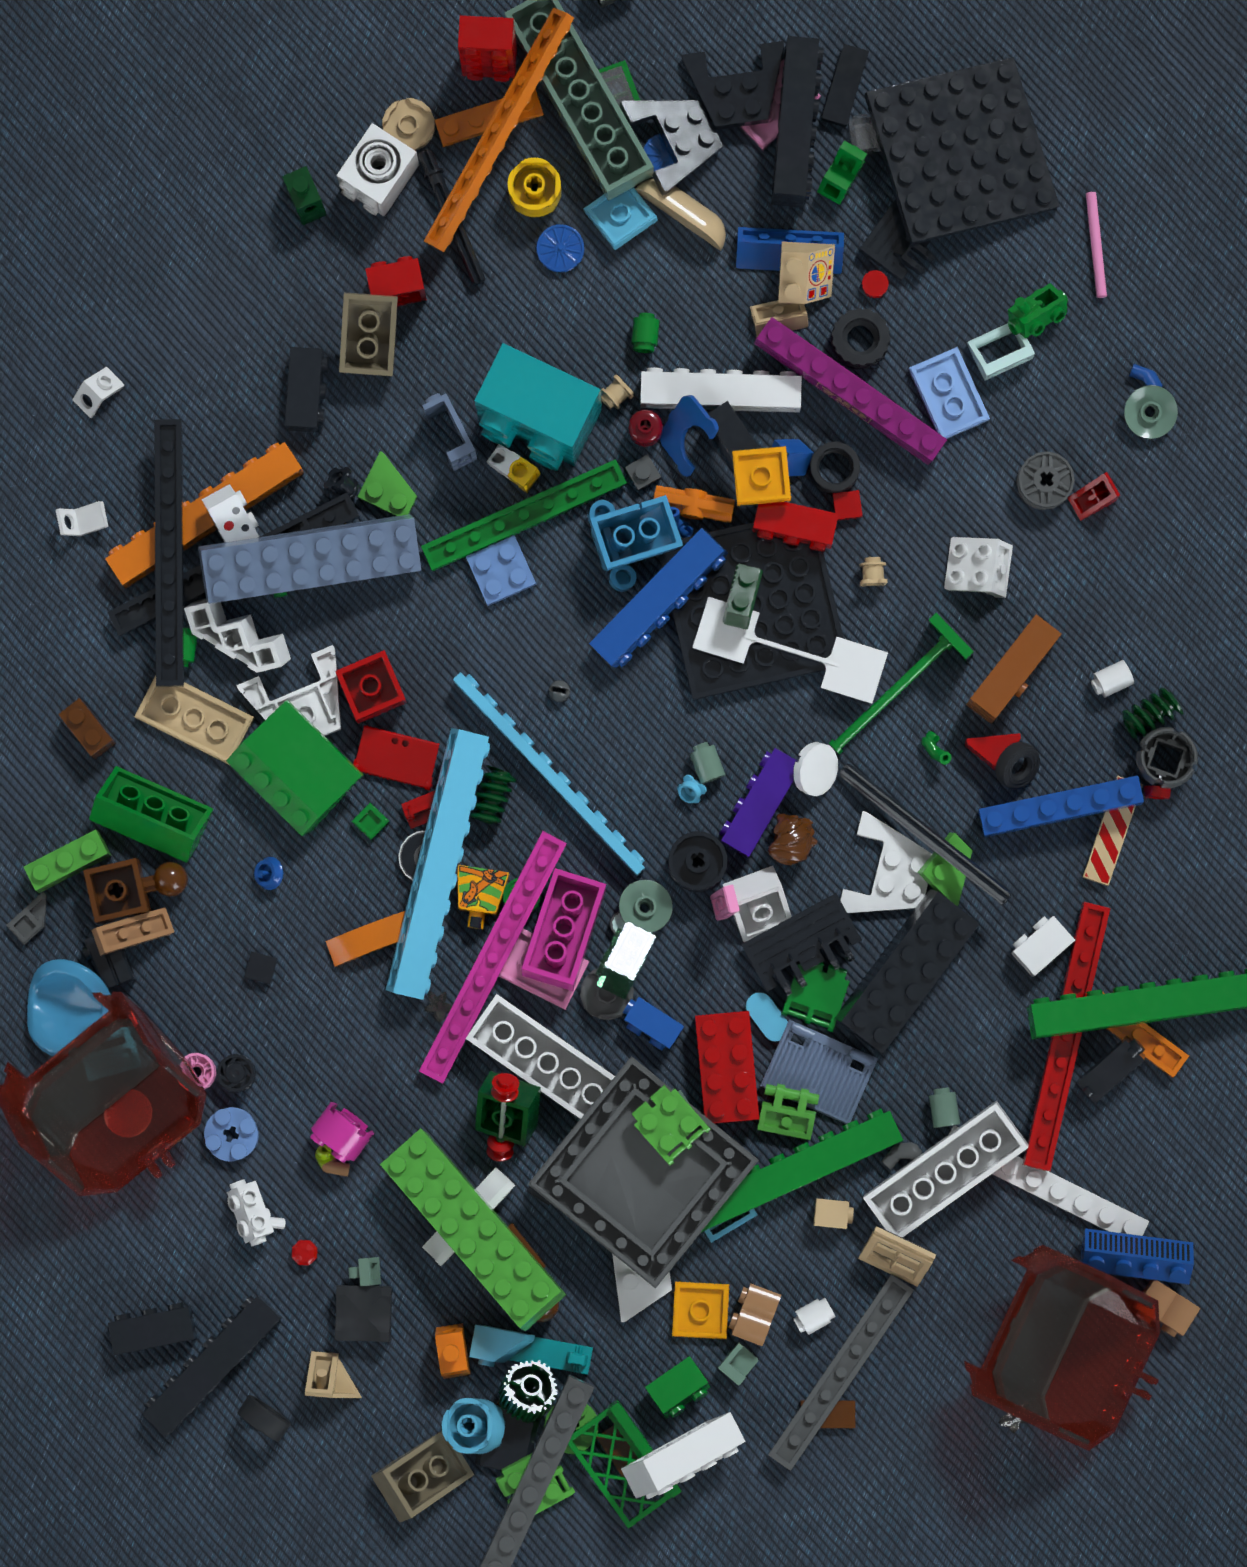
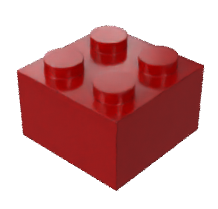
M404 256L398 258L395 263L386 264L385 261L372 263L370 268H365L370 294L398 296L397 306L427 300L418 258L413 259L412 256Z
M385 650L335 671L358 724L407 703Z

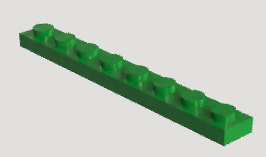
M615 459L424 544L421 548L433 572L626 486L627 482Z

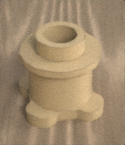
M616 374L613 376L614 382L606 389H601L603 394L601 400L609 409L615 407L618 410L620 408L619 405L627 397L629 399L634 397V393Z
M880 557L864 558L865 562L859 564L862 567L863 580H861L860 586H885L888 583L887 579H884V566H886V562H881Z

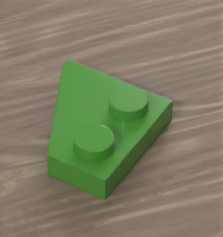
M950 832L945 840L970 859L972 850L956 833ZM934 851L917 873L935 891H939L958 906L966 876Z

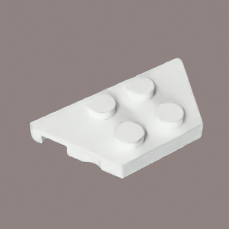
M612 1254L621 1322H626L672 1290L670 1272L655 1289Z

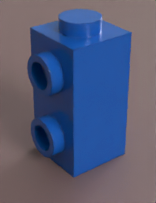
M638 997L636 1002L631 999L623 1011L627 1015L624 1019L628 1023L626 1028L638 1036L643 1032L651 1038L649 1043L661 1051L664 1047L670 1050L684 1028L682 1024Z

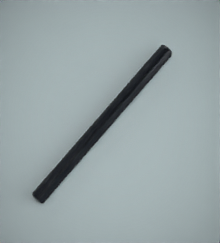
M846 764L841 769L840 777L1002 905L1009 901L1012 895L1010 890L851 764Z

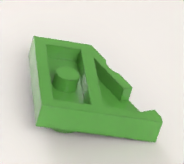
M380 451L357 497L393 516L408 515L417 500V496L386 455Z

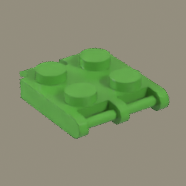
M663 1085L650 1097L655 1103L653 1108L645 1101L631 1115L637 1120L634 1124L636 1129L666 1163L671 1166L674 1163L673 1159L686 1148L689 1150L692 1147L691 1143L704 1132L708 1133L711 1129L676 1089L670 1092ZM700 1125L701 1128L687 1140L686 1137ZM680 1142L683 1143V1144H682L678 1149H676L670 1156L667 1155V1154H668L672 1149H674Z
M532 1453L501 1469L503 1475L496 1478V1482L504 1497L514 1493ZM561 1465L557 1467L536 1514L575 1493L574 1488L569 1487L562 1472L564 1470ZM555 1476H558L565 1490L562 1491Z

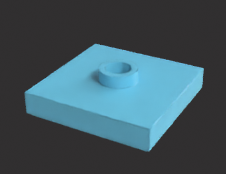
M634 187L609 201L605 194H603L583 208L585 214L614 250H617L658 221L655 213Z

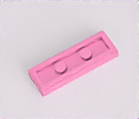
M733 884L722 887L710 896L717 921L727 919L740 911Z

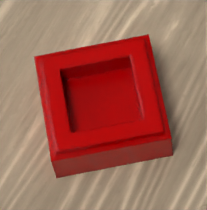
M859 490L832 494L834 512L839 514L837 521L863 517Z

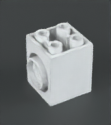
M372 123L336 175L339 187L342 189L341 193L352 201L358 199L364 203L363 208L376 216L379 213L385 216L418 168L417 152ZM379 166H384V168L381 170L375 169Z

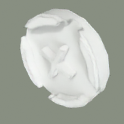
M814 742L805 746L799 753V756H801L799 762H795L794 781L800 791L808 795L819 796L828 791L834 783L838 772V759L830 745Z

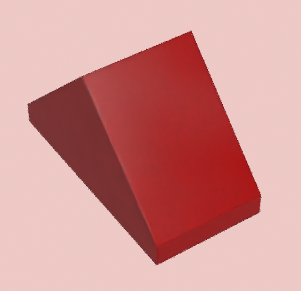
M1106 472L1067 498L1081 521L1116 502L1120 494Z
M1021 734L968 738L965 740V747L992 769L996 770V763L1001 753L1012 743L1019 742Z

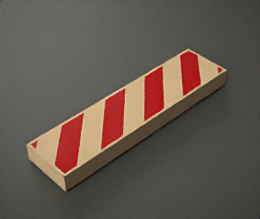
M1117 776L1116 780L1123 779V777ZM1136 806L1104 812L1082 878L1109 886Z

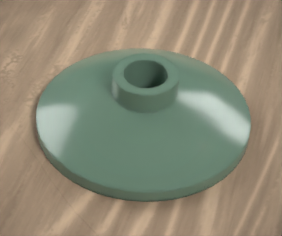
M1147 385L1136 389L1128 397L1124 408L1125 421L1130 430L1136 435L1148 439L1158 438L1168 433L1174 426L1178 414L1177 404L1172 394L1156 385ZM1149 406L1154 409V413L1150 417L1145 414V409Z
M639 880L627 886L621 894L619 913L626 925L629 923L647 933H653L663 928L669 921L672 914V900L668 891L659 883L651 880ZM641 904H646L649 907L647 913L640 911Z

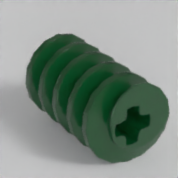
M1165 688L1158 690L1159 696L1154 693L1150 694V702L1142 699L1140 701L1141 708L1134 704L1131 706L1132 713L1128 710L1122 712L1123 722L1135 741L1138 742L1136 733L1139 732L1144 737L1147 735L1146 727H1149L1152 731L1155 730L1156 721L1164 726V716L1174 720V710L1180 715L1184 714L1177 699Z
M486 765L491 773H483V778L488 783H480L478 785L484 793H475L480 803H476L474 808L477 813H470L469 817L488 824L501 823L502 820L496 816V813H505V809L499 804L509 802V799L503 793L513 791L507 785V782H516V779L504 770Z

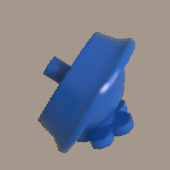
M274 857L264 858L256 865L254 871L256 882L266 890L276 889L280 885L284 874L280 861Z

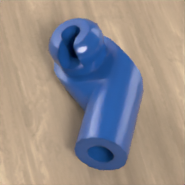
M1133 364L1129 374L1130 377L1144 381L1146 386H1163L1156 372Z
M670 507L680 536L682 538L692 536L693 528L689 526L688 522L679 518V509Z

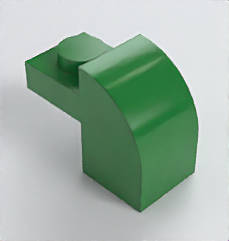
M844 141L832 165L823 177L817 192L840 205L860 172L867 153L860 150L857 146Z

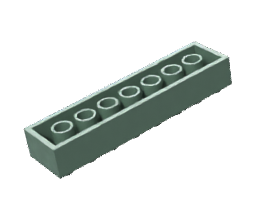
M527 0L504 13L505 18H514L516 41L525 56H527L552 9L556 8L564 11L558 0ZM571 24L569 32L563 37L557 48V53L548 64L540 83L609 201L651 178L654 173V166Z

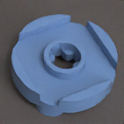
M235 1107L220 1109L206 1123L204 1129L205 1144L218 1159L224 1161L241 1160L251 1154L256 1148L259 1140L258 1127L253 1117L243 1109ZM233 1126L236 1128L235 1132L239 1134V1137L228 1142L224 1132L225 1130H230Z

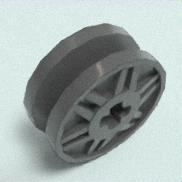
M1048 451L1040 452L1029 457L1018 471L1016 479L1017 491L1022 500L1032 508L1039 510L1054 509L1061 505L1070 495L1075 479L1073 469L1065 458ZM1041 475L1043 478L1046 475L1050 477V487L1047 484L1045 486L1040 484L1042 480Z

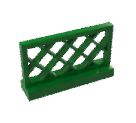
M618 1399L573 1432L568 1443L569 1447L628 1529L672 1497L674 1498L682 1492L677 1483L673 1485V1489L664 1493L656 1501L645 1500V1496H642L641 1499L626 1497L628 1483L626 1478L609 1474L612 1459L628 1461V1465L637 1460L632 1458L633 1451L638 1458L654 1451ZM607 1415L614 1423L612 1435L597 1433L598 1422ZM594 1426L593 1432L587 1431L589 1428ZM617 1429L623 1437L616 1436ZM581 1434L593 1436L590 1451L579 1450L573 1440ZM596 1437L612 1439L609 1454L593 1452ZM615 1440L626 1441L629 1444L628 1457L613 1455ZM582 1454L589 1455L588 1462ZM593 1456L609 1458L606 1473L594 1472L591 1467ZM599 1477H605L604 1484L599 1479ZM609 1478L624 1480L622 1496L609 1493L607 1490ZM614 1499L621 1500L620 1507ZM625 1500L640 1503L639 1513L630 1520L623 1512ZM643 1504H650L643 1510Z

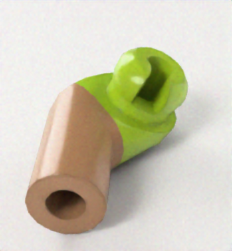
M327 1145L319 1146L315 1152V1157L321 1169L325 1173L348 1177L350 1163L337 1161L331 1154V1148Z

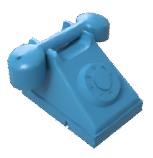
M666 495L619 510H615L613 504L609 501L598 500L589 509L588 521L591 525V536L594 540L602 569L606 571L612 569L608 579L609 584L616 591H628L636 582V572L627 564L683 547Z

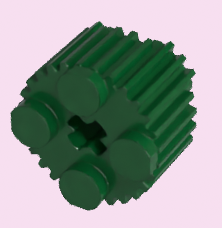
M539 1360L538 1362L531 1361V1363L525 1361L524 1364L520 1362L519 1365H512L510 1370H508L499 1387L498 1393L500 1396L498 1401L500 1407L503 1410H507V1414H511L512 1418L516 1417V1420L522 1419V1422L526 1423L535 1422L537 1418L540 1419L542 1415H545L557 1396V1389H555L557 1384L554 1383L556 1379L552 1378L553 1373L550 1372V1367L546 1368L545 1363L540 1364Z

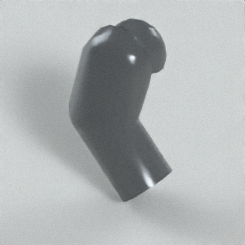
M913 1142L897 1143L881 1162L892 1170L900 1159H911L913 1161L922 1154V1151Z

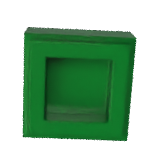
M369 803L351 822L372 841L390 821L375 806Z

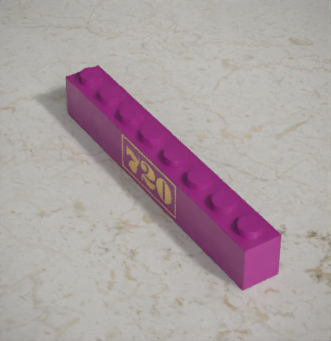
M773 317L770 318L754 342L756 346L799 376H802V378L925 464L929 465L947 441L945 437Z

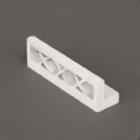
M495 1167L476 1190L494 1210L516 1185ZM437 1231L422 1247L440 1266L454 1253Z

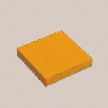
M786 446L732 451L737 506L791 501Z
M675 1281L672 1336L727 1339L729 1284Z

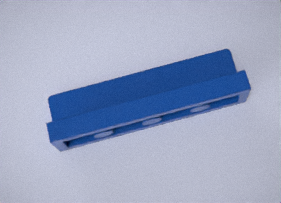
M738 227L736 268L780 271L782 242L835 244L833 274L842 273L844 233Z

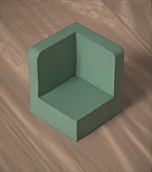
M738 1342L720 1363L718 1369L739 1386L746 1378L745 1376L758 1362V1358Z

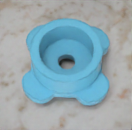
M685 775L683 778L684 782L677 787L678 794L687 803H699L701 800L700 796L705 794L707 789L704 784H700L693 776Z

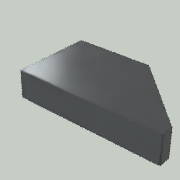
M45 892L38 895L6 925L24 945H27L45 928L47 903Z

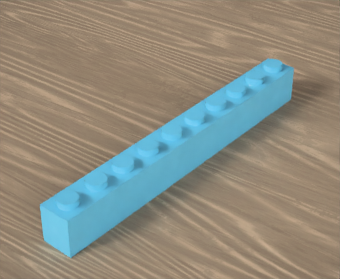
M455 728L450 730L386 990L389 992L421 1000L429 992L431 980L429 979L430 971L437 962V953L435 952L437 943L442 940L444 934V927L442 926L444 915L446 916L450 910L451 903L448 900L450 891L454 889L457 882V874H455L457 863L461 862L464 853L462 848L463 839L470 830V822L468 821L470 811L474 810L477 796L475 795L476 787L483 778V769H481L483 759L488 756L490 749L489 737Z

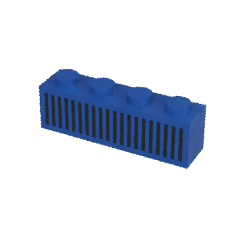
M1085 1228L1081 1246V1271L1190 1284L1194 1266L1193 1242Z

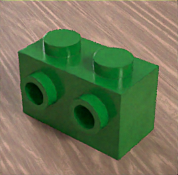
M689 1356L651 1382L645 1389L665 1419H667L669 1416L674 1418L680 1415L686 1409L684 1406L692 1400L698 1402L708 1394L707 1390L710 1389V1385Z

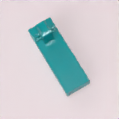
M535 1337L532 1343L509 1360L525 1363V1361H528V1363H531V1361L538 1362L539 1360L540 1364H546L545 1367L588 1375L593 1347Z

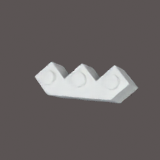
M206 598L194 601L184 608L193 635L201 640L204 638L214 644L216 649L231 658H237L248 665V668L256 673L282 667L291 659L283 634L258 639L251 614L226 620L221 602L209 604Z

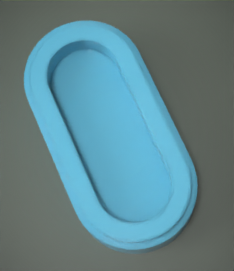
M755 993L751 995L746 1002V1010L749 1011L750 1017L768 1040L780 1041L788 1023L787 1019L781 1015V1011L767 994Z

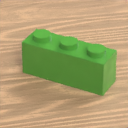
M95 829L23 868L35 891L41 893L112 855L100 832Z

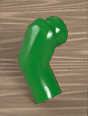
M928 731L925 738H922V746L931 759L943 765L948 764L951 761V754L936 746L940 737L934 732Z

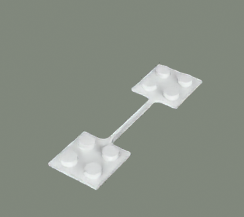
M708 597L692 648L744 664L749 646L752 643L757 642L822 662L826 667V672L821 688L872 704L888 652L836 637L832 653L829 657L822 658L758 638L754 630L759 612H752L748 629L724 624L722 620L727 602Z

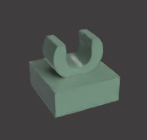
M379 1257L358 1259L359 1267L349 1268V1279L360 1278V1286L381 1284Z

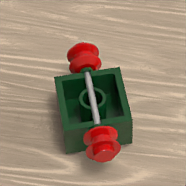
M489 1072L478 1091L475 1130L490 1135L487 1140L488 1147L486 1150L489 1158L495 1161H507L513 1156L514 1143L522 1146L527 1145L538 1125L541 1087L520 1081L516 1076L509 1073Z

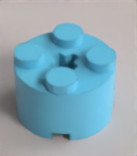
M459 1399L445 1412L442 1420V1433L445 1440L450 1443L454 1450L465 1454H484L500 1446L505 1432V1420L502 1409L486 1399Z

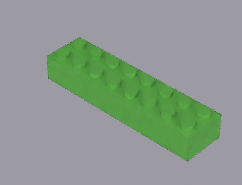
M420 1128L380 1164L520 1329L527 1331L566 1296V1293L423 1129Z

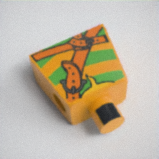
M458 865V909L469 912L467 927L483 929L485 914L497 916L503 892L509 880V872Z

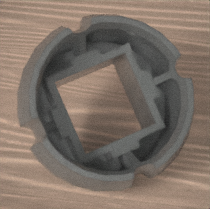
M1161 727L1151 731L1141 740L1139 744L1141 750L1136 752V765L1141 776L1149 784L1154 785L1158 783L1161 788L1170 789L1181 786L1192 777L1195 772L1193 765L1198 763V752L1194 742L1185 732L1180 731L1177 733L1172 727ZM1157 744L1180 752L1173 774L1150 766Z

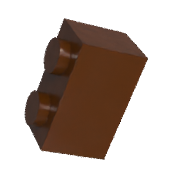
M80 698L58 714L92 758L97 759L116 744Z

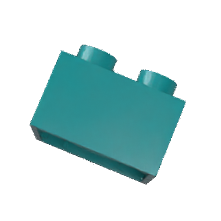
M502 343L474 400L478 420L480 421L479 425L483 427L482 436L506 448H510L514 438L528 444L527 447L531 450L529 458L555 471H558L562 461L575 466L602 410L601 389Z

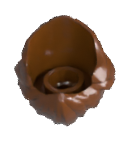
M778 814L776 816L777 825L774 828V842L768 847L769 854L774 860L785 865H793L806 860L811 848L818 842L813 838L815 833L811 825L813 821L808 818H799L797 815Z

